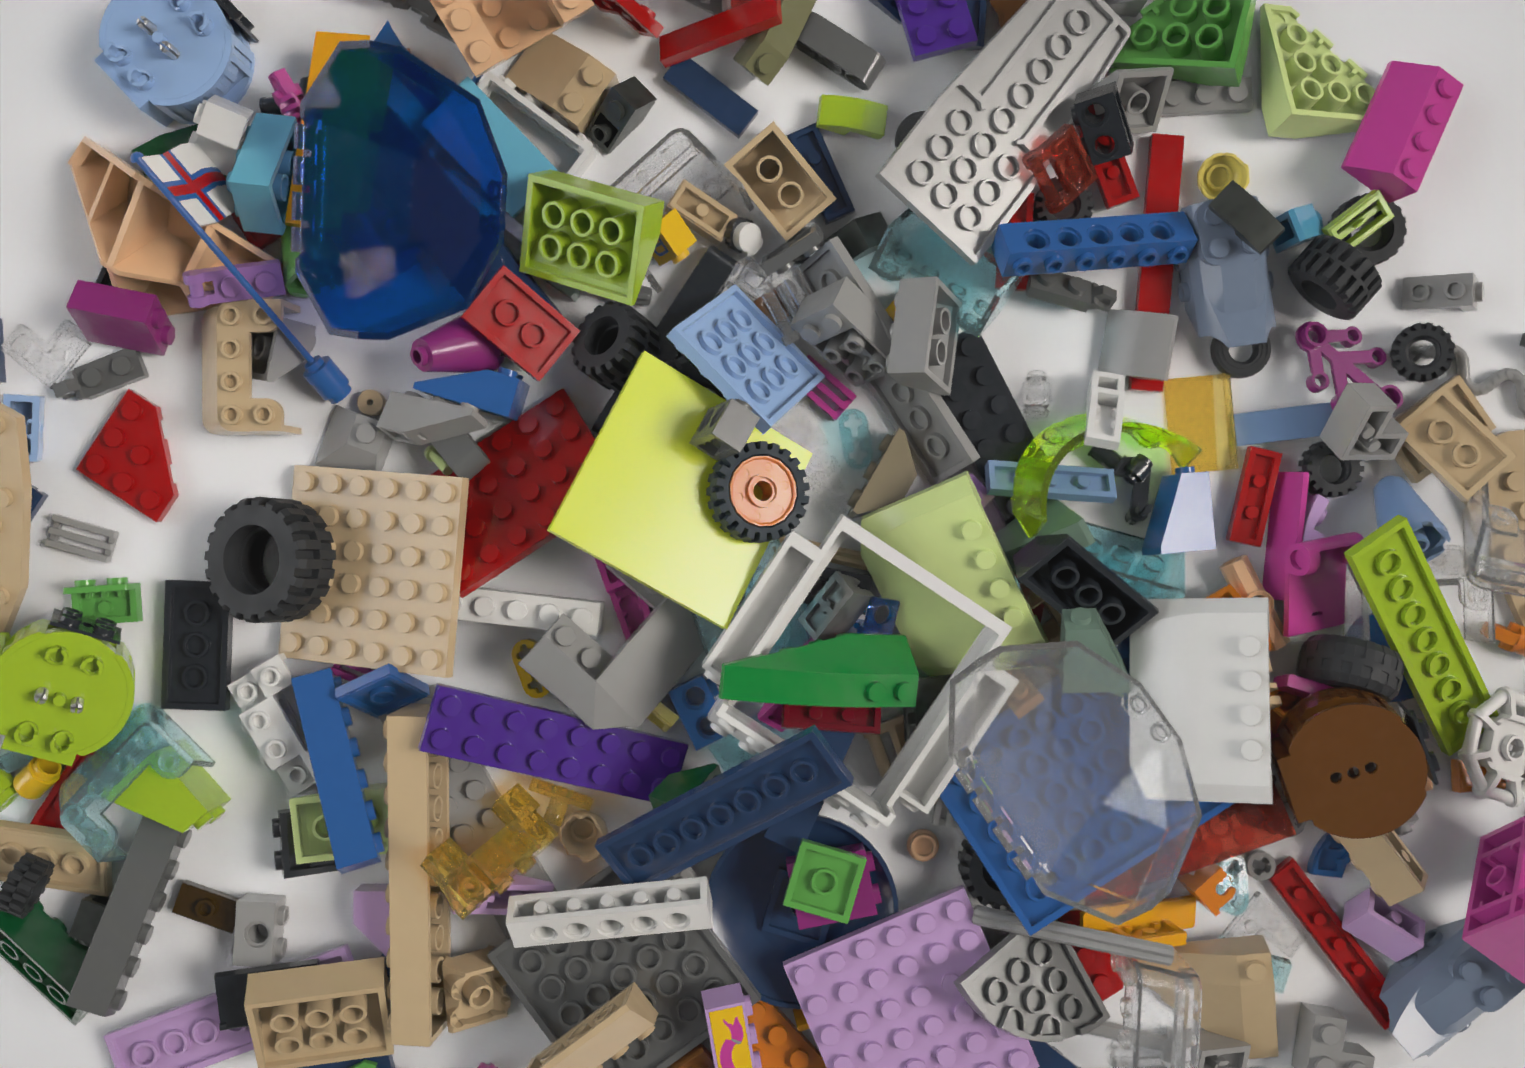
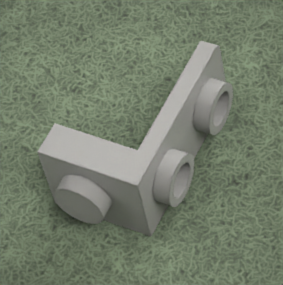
M1474 273L1406 277L1403 279L1402 308L1404 310L1460 307L1462 311H1477L1478 302H1483L1484 283L1478 282V278Z

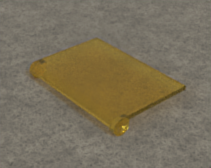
M1227 373L1174 378L1164 381L1171 475L1175 474V468L1195 466V472L1239 469L1231 376Z

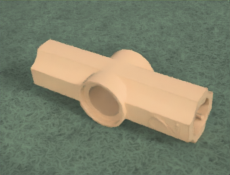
M1241 555L1223 563L1219 567L1227 584H1231L1242 598H1253L1254 596L1258 598L1268 597L1269 634L1272 650H1269V652L1277 651L1286 646L1291 640L1289 637L1283 636V625L1274 609V599L1264 590L1247 555Z

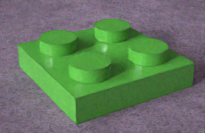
M802 838L783 905L848 924L867 858Z

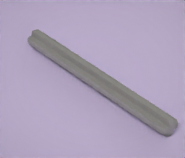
M980 905L975 906L972 917L974 925L1029 936L1014 912ZM1057 921L1051 922L1030 936L1167 966L1172 965L1174 958V947L1172 945Z

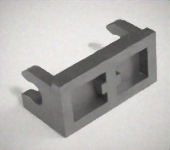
M835 571L797 619L814 641L819 639L827 640L835 638L836 635L847 633L875 599L870 591L857 587L860 583L858 579Z

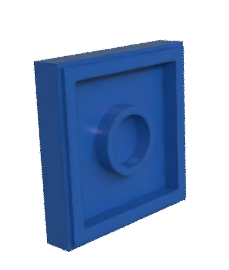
M389 663L335 688V699L376 719H379V716L395 712L410 703L417 702L430 695L428 684L407 673L398 672V669Z

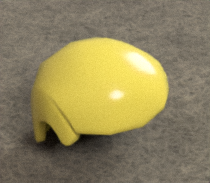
M1221 152L1213 154L1203 161L1197 172L1198 189L1209 200L1214 199L1232 180L1244 189L1250 183L1248 165L1233 153Z

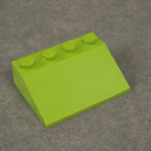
M552 169L529 173L519 271L633 306L636 303L660 235L664 201Z

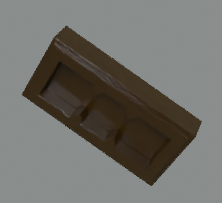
M185 880L181 884L172 913L233 934L235 932L236 901L240 898L190 880Z

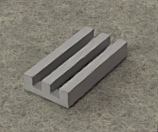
M59 514L52 515L51 520L54 523L48 529L50 537L45 540L44 545L101 562L111 563L119 535L118 531ZM66 524L109 537V540L105 542L62 529V525ZM59 536L106 549L105 554L58 541Z

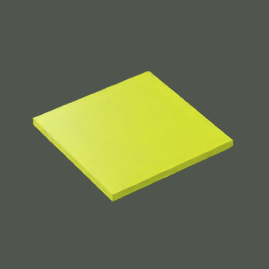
M644 351L639 356L547 531L718 627L727 629L769 542L748 543L743 542L742 539L731 537L730 532H724L720 528L722 525L720 522H715L712 517L715 514L714 510L709 509L707 504L708 501H711L710 496L706 495V488L710 486V482H707L709 474L714 472L712 468L718 461L689 442L708 409L726 400ZM755 427L746 442L767 441V444L775 443L780 445L779 449L786 448L791 452V458H797L801 464L798 465L799 470L806 469L813 454L772 428L765 434H762ZM755 485L753 489L754 495L758 500H761L763 496L762 490L758 485Z

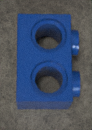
M703 672L672 687L668 694L696 751L724 737L716 731H705L701 726V720L708 716V712L717 700L716 696L719 695V689L715 682L709 678L707 679ZM692 687H699L704 691L705 699L700 703H693L688 699L687 691Z

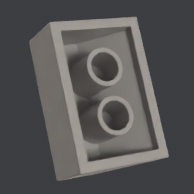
M937 276L900 279L899 290L894 297L896 311L894 323L890 327L891 347L890 354L886 357L887 374L902 386L944 396L950 395L962 302Z

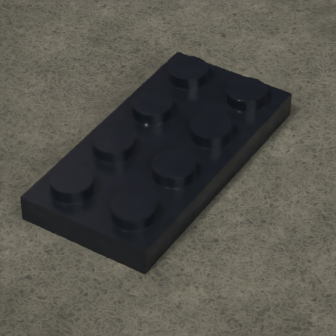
M165 580L161 709L230 710L231 692L227 685L231 684L233 616L229 613L230 611H225L218 603L220 598L213 596L209 588L212 585L211 581Z

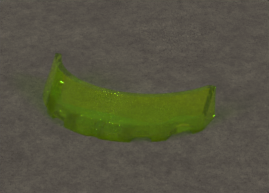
M1086 414L1065 418L1064 421L1054 423L1044 429L1030 442L1016 465L1013 496L1011 497L1012 512L1028 538L1035 537L1047 522V496L1056 468L1069 452L1084 446ZM1123 416L1121 432L1132 436L1144 448L1160 447L1165 449L1179 467H1188L1202 451L1199 446L1174 432Z

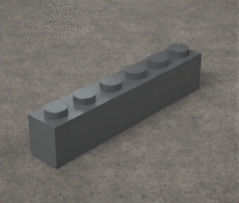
M145 816L142 817L66 1006L102 1017L114 1015L116 1011L122 1009L128 995V991H125L129 978H133L139 969L141 958H138L142 945H146L153 934L154 926L151 925L155 913H159L165 904L167 894L164 893L168 880H173L178 871L180 862L177 861L181 848L185 849L192 836V830L181 833Z

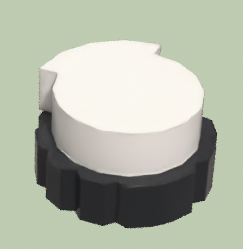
M738 217L732 219L726 226L724 241L730 251L744 256H752L762 247L764 238H761L760 228L752 220Z

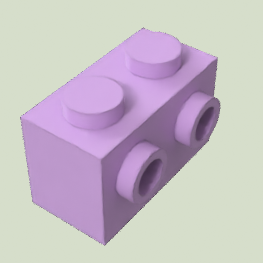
M1369 887L1345 902L1342 928L1393 961L1398 962L1423 948L1426 921L1397 903L1389 907L1382 897H1378L1372 888Z

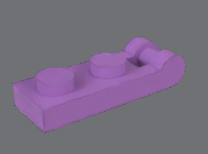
M279 259L234 265L261 298L286 295ZM226 266L195 269L182 273L184 284L189 287L190 295L187 298L191 308H202L210 304L253 299ZM213 281L214 290L204 291L202 283Z

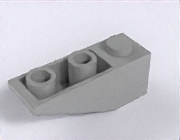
M391 391L376 427L393 440L420 446L486 429L489 422L478 413V408L469 403L461 402L460 405H455L437 396H433L431 400L413 391H406L405 394Z

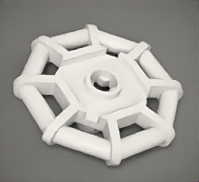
M1508 686L1497 688L1495 694L1476 709L1471 708L1468 711L1469 721L1462 750L1458 751V759L1464 763L1473 785L1472 792L1477 798L1492 799L1513 808L1521 805L1522 799L1525 798V780L1522 781L1525 778L1520 777L1525 773V695L1513 691ZM1516 706L1523 707L1524 712L1521 716L1517 715ZM1501 707V714L1499 716L1489 717V715ZM1482 727H1483V728H1484V732H1483V737H1482L1480 749H1477V747H1478V742H1479V738H1480V734H1481V730H1482ZM1510 744L1513 745L1512 751H1509ZM1480 766L1486 768L1487 773L1485 776L1483 775ZM1501 779L1506 781V789L1496 787Z

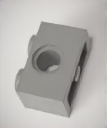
M247 893L236 901L232 966L259 967L277 964L285 956L287 939L283 938L284 926L289 919V906H285L286 895ZM258 924L266 927L268 936H263L259 933Z

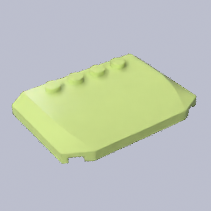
M968 471L862 516V528L1012 627V630L991 659L992 663L1000 667L1050 647L1049 640L1037 615L1033 614L981 505V498ZM861 544L860 555L899 633L906 635L916 666L929 676L953 674L985 625Z

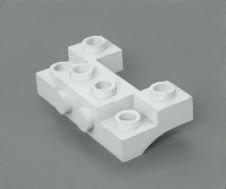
M281 653L250 670L251 672L227 685L243 712L239 715L242 720V730L248 738L254 740L259 749L257 751L259 759L265 766H269L271 771L277 770L293 797L316 784L302 723L282 692L292 686L291 678L298 677V675L293 676L284 662L287 658L284 653Z

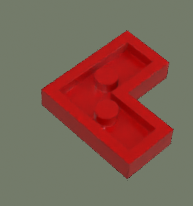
M592 0L600 11L619 15L640 35L658 39L664 29L655 19V12L643 4L639 5L635 0Z

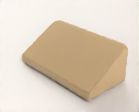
M683 179L665 208V212L676 208L690 229L716 246H719L723 240L728 223L738 216L685 179Z

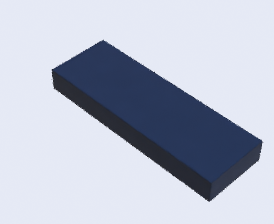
M691 58L672 65L663 76V81L738 139L758 115L756 108Z
M816 123L787 135L789 141L837 198L820 213L825 225L855 213L852 201L819 128L816 127Z

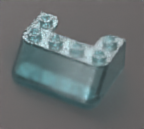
M909 208L887 226L868 267L877 273L881 279L888 282L899 281L908 273L917 278L937 276L962 302V307L955 316L959 327L964 332L972 334L977 338L997 318L1024 277L1001 276L991 249L992 244L978 263L970 266Z
M149 703L140 704L131 711L126 724L117 736L102 748L92 752L62 783L59 789L61 824L97 862L124 861L127 854L117 845L119 838L117 828L103 814L149 765L161 777L176 779L183 776L192 766L213 767L216 762L160 706Z

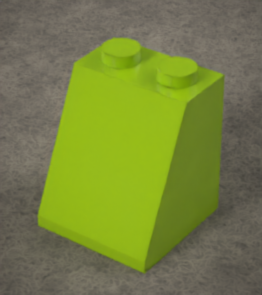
M181 742L154 751L105 795L109 801L181 833L194 827L199 831L208 823L212 824L226 812L223 807L231 800L228 794Z

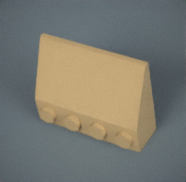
M385 957L248 974L244 1007L258 1068H298L394 1054V1045H391V1032L387 1029V1020L391 1007L390 1000L387 999L388 976Z

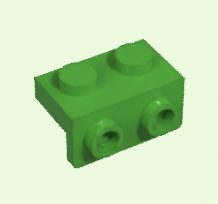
M128 577L106 578L107 585L97 586L95 579L74 581L75 587L63 588V594H71L72 608L83 612L82 617L96 620L97 617H103L116 623L143 621L141 583H128Z

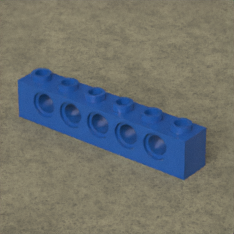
M1180 211L999 224L991 249L1001 276L1009 277L1187 263L1198 239L1185 212Z

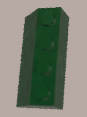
M40 901L34 905L33 910L23 919L0 910V956L76 1026L89 1012L66 1006V1002L89 947L80 944L78 939L75 941L70 937L65 924L56 917L51 918L43 911L44 906Z

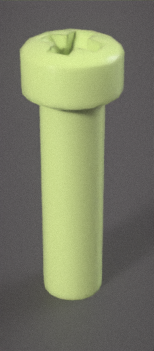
M433 445L425 449L424 456L426 459L434 462L443 474L450 475L453 472Z

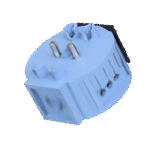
M111 0L104 12L99 30V47L103 52L94 61L141 111L163 126L167 127L174 120L181 124H196L193 122L194 115L199 103H202L203 100H208L213 95H218L237 104L242 100L252 81L255 66V56L250 50L245 32L257 43L259 40L251 32L255 26L233 5L231 0Z

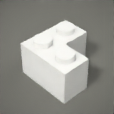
M213 95L210 99L199 103L193 122L199 125L197 131L192 132L188 143H197L221 173L227 175L228 172H232L236 163L237 150L242 148L246 129L250 125L254 111L218 95Z

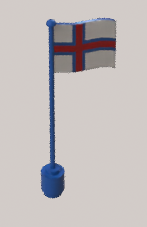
M185 143L159 155L144 156L141 152L132 153L130 156L131 163L136 162L308 361L304 365L306 370L303 373V377L323 400H328L331 404H336L343 400L352 390L346 375L329 356L321 357L317 355L312 357L201 228L216 224L235 212L232 194L228 192L226 187V177L197 143Z

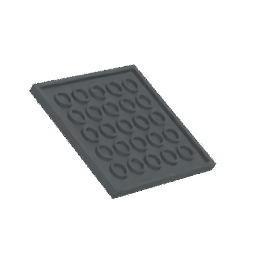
M607 865L576 889L624 885V883L613 869ZM671 876L665 880H673L675 878ZM712 928L514 948L511 937H509L487 954L493 965L551 1043L555 1042L635 982L658 1012L654 1025L655 1029L645 1039L640 1041L636 1038L628 1044L629 1049L616 1060L609 1058L602 1064L603 1068H667L709 1038L701 994L703 990L740 983L743 996L750 995L752 1006L761 1000V994Z

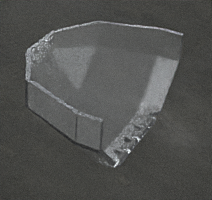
M1079 641L999 646L975 660L950 680L948 754L960 769L954 774L967 794L973 790L978 796L972 801L986 822L990 823L995 820L997 826L992 831L1007 853L1013 850L1016 851L1018 855L1012 860L1025 880L1033 877L1043 895L1116 925H1120L1151 910L1172 892L1201 821L1202 813L1182 739L1141 682Z

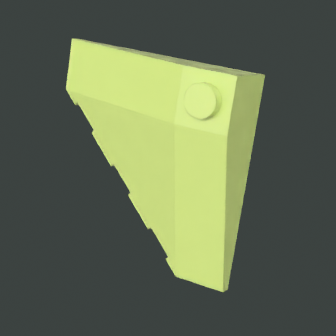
M1264 3L1260 7L1261 109L1268 136L1297 139L1357 132L1375 93V89L1365 83L1364 79L1368 74L1350 58L1344 63L1337 55L1333 54L1330 49L1334 44L1316 28L1311 33L1308 32L1296 20L1300 14L1291 6Z

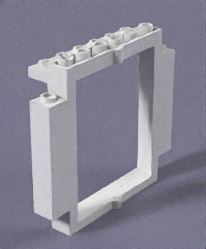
M840 514L819 547L791 529V532L786 535L736 610L728 628L722 631L702 661V668L706 670L704 675L720 685L722 663L759 654H769L847 535L985 625L871 796L855 785H852L823 800L836 810L841 806L851 813L849 817L858 825L866 828L869 824L873 828L878 829L881 823L889 827L895 819L896 814L892 807L899 796L901 797L899 802L912 812L916 813L920 809L926 814L929 813L1018 681L1015 677L991 662V659L1012 630V627L846 516ZM718 697L708 712V720L712 722L710 727L724 737L731 734L740 740L738 745L751 755H755L756 752L761 753L784 741V739L733 707L737 700L720 699Z

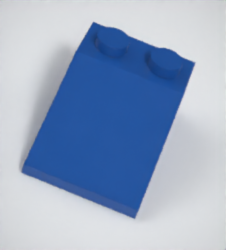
M499 367L497 372L487 369L414 382L413 389L457 404L461 402L469 403L480 411L517 421L518 417L522 415L530 385L522 381L523 376L518 374V372Z

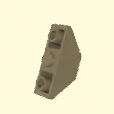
M898 428L892 435L887 433L877 449L882 453L877 462L871 460L862 477L866 479V482L861 490L856 488L850 496L847 505L851 508L846 516L852 519L861 517L905 498L917 476V472L904 430Z

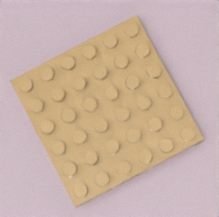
M294 465L292 499L301 501L303 505H309L316 511V516H321L327 525L325 530L331 532L334 541L331 543L332 550L336 551V560H333L332 564L335 574L334 578L329 580L328 585L331 587L327 595L320 597L322 602L315 610H310L309 614L301 619L281 622L278 654L284 653L286 658L377 669L389 663L396 667L398 672L441 678L453 677L469 478Z

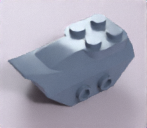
M1213 199L1181 208L1180 211L1185 212L1198 241L1187 263L1174 264V266L1180 272L1181 283L1178 285L1179 300L1182 303L1184 302L1185 311L1198 337L1211 336L1224 343L1228 348L1267 343L1271 328L1276 327L1271 293L1274 286V278L1272 272L1268 271L1267 265L1269 247L1259 255L1236 236L1233 228L1209 210L1208 205Z
M1465 918L1441 925L1436 929L1426 932L1423 948L1391 965L1379 998L1388 1007L1389 1031L1413 1060L1425 1055L1431 1056L1457 1033L1467 1030L1471 1022L1482 1013L1495 1012L1501 1009L1525 989L1524 983L1462 940Z

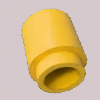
M34 757L14 777L13 787L25 799H38L59 780L62 766L60 763Z

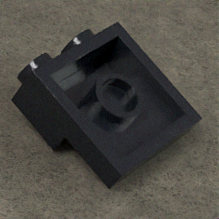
M290 808L277 810L278 818L271 819L273 838L280 839V850L274 851L275 870H282L284 879L338 871L335 860L296 864Z

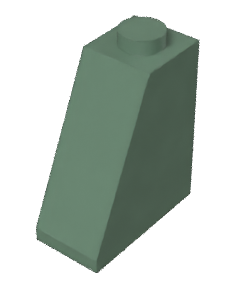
M1040 499L996 533L1015 575L1016 570L1013 556L1036 536L1068 534L1084 548L1096 542L1085 520L1059 500Z
M1096 608L1062 609L1059 676L1062 692L1130 691V682L1125 663Z

